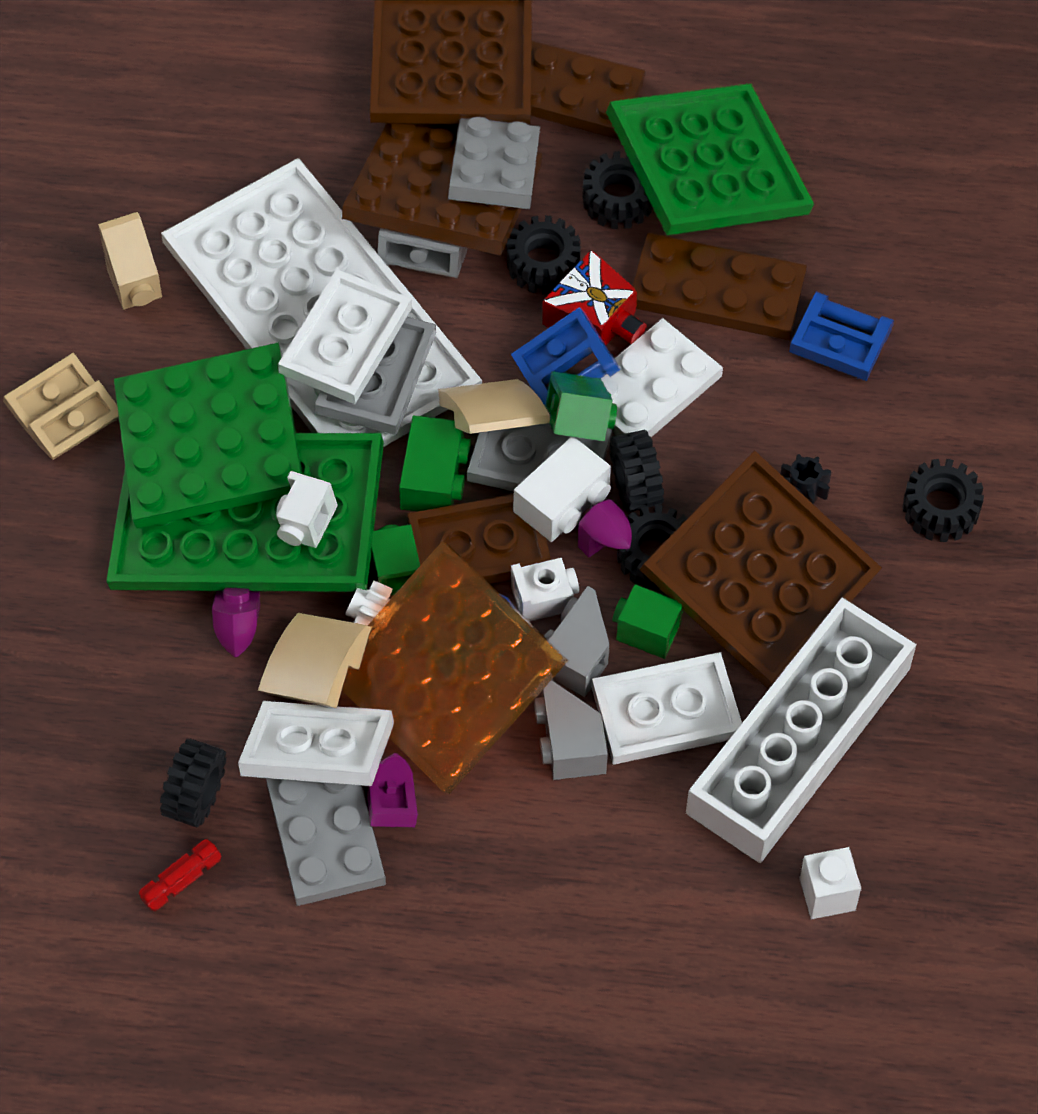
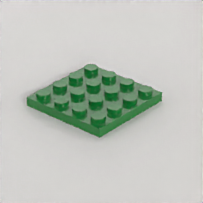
M751 83L610 101L606 113L666 235L810 214L814 202Z
M279 342L114 379L132 520L136 529L279 498L285 494L288 495L291 487L287 477L290 472L303 473L287 378L280 374L278 369V363L283 356Z

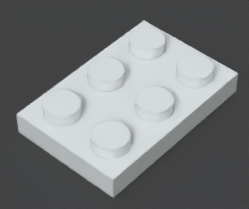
M336 269L279 361V373L356 404L410 313L412 299Z
M662 318L615 358L621 368L619 372L611 377L607 374L601 378L606 389L611 393L612 403L617 404L616 422L612 432L618 436L645 429L648 431L649 436L652 437L720 379L723 367Z
M721 652L592 679L591 688L598 712L602 715L604 734L613 765L728 741L742 724Z
M263 701L238 762L241 776L372 786L394 725L392 710L339 706L332 708L322 705Z

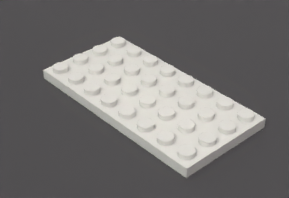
M299 158L161 233L164 245L246 349L279 342L282 355H284L336 269L411 298L412 309L407 317L435 324L353 223L342 219V210ZM437 325L435 338L397 435L316 414L315 403L321 390L286 376L291 406L312 433H381L384 441L383 447L410 432L413 415L434 418L448 410L439 406L438 389L482 384V379Z

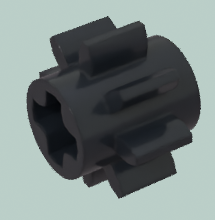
M798 454L791 466L782 464L780 474L812 504L816 502L818 497L827 500L830 489L827 484L830 483L832 472L828 469H822L819 457L813 459L802 457Z

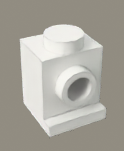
M291 471L287 477L291 489L288 495L285 494L281 497L276 510V517L280 524L277 536L290 545L299 546L304 544L317 548L338 506L333 489L329 482Z
M562 558L521 567L520 563L511 565V589L518 611L526 622L562 614L574 594L579 593V584L573 567L565 569Z

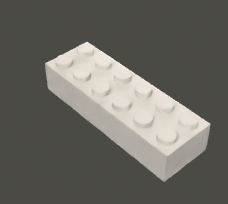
M841 598L690 788L686 814L761 863L910 670L916 644L849 601Z

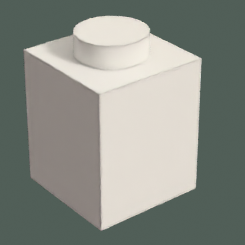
M846 847L805 855L799 878L811 919L855 911L861 886L850 848Z

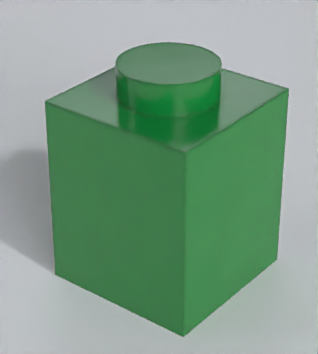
M411 524L404 526L386 525L373 531L371 561L376 581L393 589L390 596L422 590L421 566Z
M634 585L628 599L620 598L613 614L612 621L618 623L616 641L665 659L681 626L683 605L675 599Z

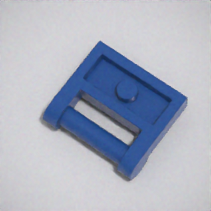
M816 291L791 341L789 352L867 381L883 345L890 335L894 320L884 316L878 319L829 301L827 295ZM823 315L825 317L834 319L844 324L869 332L872 334V336L854 330L852 328L846 327L844 325L835 323L833 321L827 320L825 318H822L821 316Z
M580 307L511 353L530 387L544 405L548 392L546 384L550 382L551 371L564 373L592 353H594L598 360L577 375L601 379L607 374L611 377L621 370L588 316Z

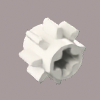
M374 580L370 589L363 590L357 588L345 615L354 618V623L371 627L370 638L374 629L386 632L399 603L389 599L392 588Z

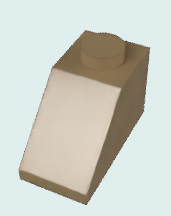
M135 212L98 224L107 272L123 310L134 306H144L155 299L161 298L162 293L158 271L139 213Z

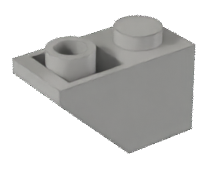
M589 586L586 587L579 599L575 597L570 599L561 616L563 621L556 631L551 629L547 631L538 647V653H540V672L583 697L590 691L592 679L598 678L608 665L609 640L596 591Z
M551 679L542 680L541 697L534 698L536 723L545 724L547 737L540 738V751L543 765L551 764L553 780L606 774L608 752L601 713Z

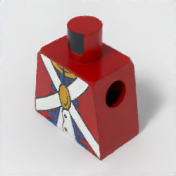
M592 250L543 300L542 324L544 326L551 327L580 307L588 316L605 345L616 335L632 344L644 334L646 329V323L634 316L637 302L635 288Z

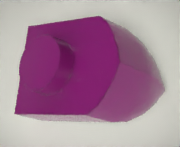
M610 499L596 504L579 522L578 547L588 558L605 546L626 550L631 547L632 532L629 520L624 512Z
M225 588L223 591H216L212 607L214 632L224 649L235 658L248 648L255 635L260 611V591H249V589Z
M394 753L379 763L372 786H367L366 793L370 826L415 827L418 814L413 772L409 764L400 755Z

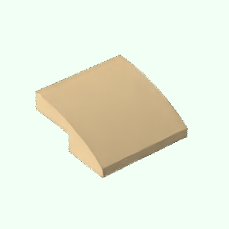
M74 352L6 394L3 399L5 405L22 427L52 460L119 418L118 407L99 380L96 382L93 380Z
M518 379L438 389L439 406L454 411L455 428L469 434L550 423V414L541 399L527 384Z
M297 613L278 640L268 660L258 691L272 696L337 708L348 668L357 670L360 668L371 627L364 624Z

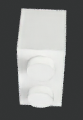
M571 436L514 489L513 512L550 542H553L562 532L567 534L572 531L579 523L582 513L591 505L595 506L604 501L611 490V465L578 439Z

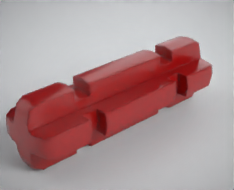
M207 839L201 841L191 849L193 852L191 856L186 853L157 876L159 881L155 883L151 880L139 890L142 902L150 910L157 911L169 902L167 897L170 894L175 897L202 876L203 872L201 870L203 868L209 870L216 865L222 857L212 842Z

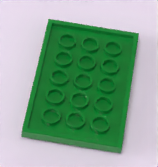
M296 433L303 475L329 482L338 504L317 548L304 544L299 546L290 545L277 536L280 524L276 517V510L281 497L136 529L132 520L125 467L106 580L110 590L223 591L225 588L249 589V591L356 592L357 588L367 590L384 446L382 434Z

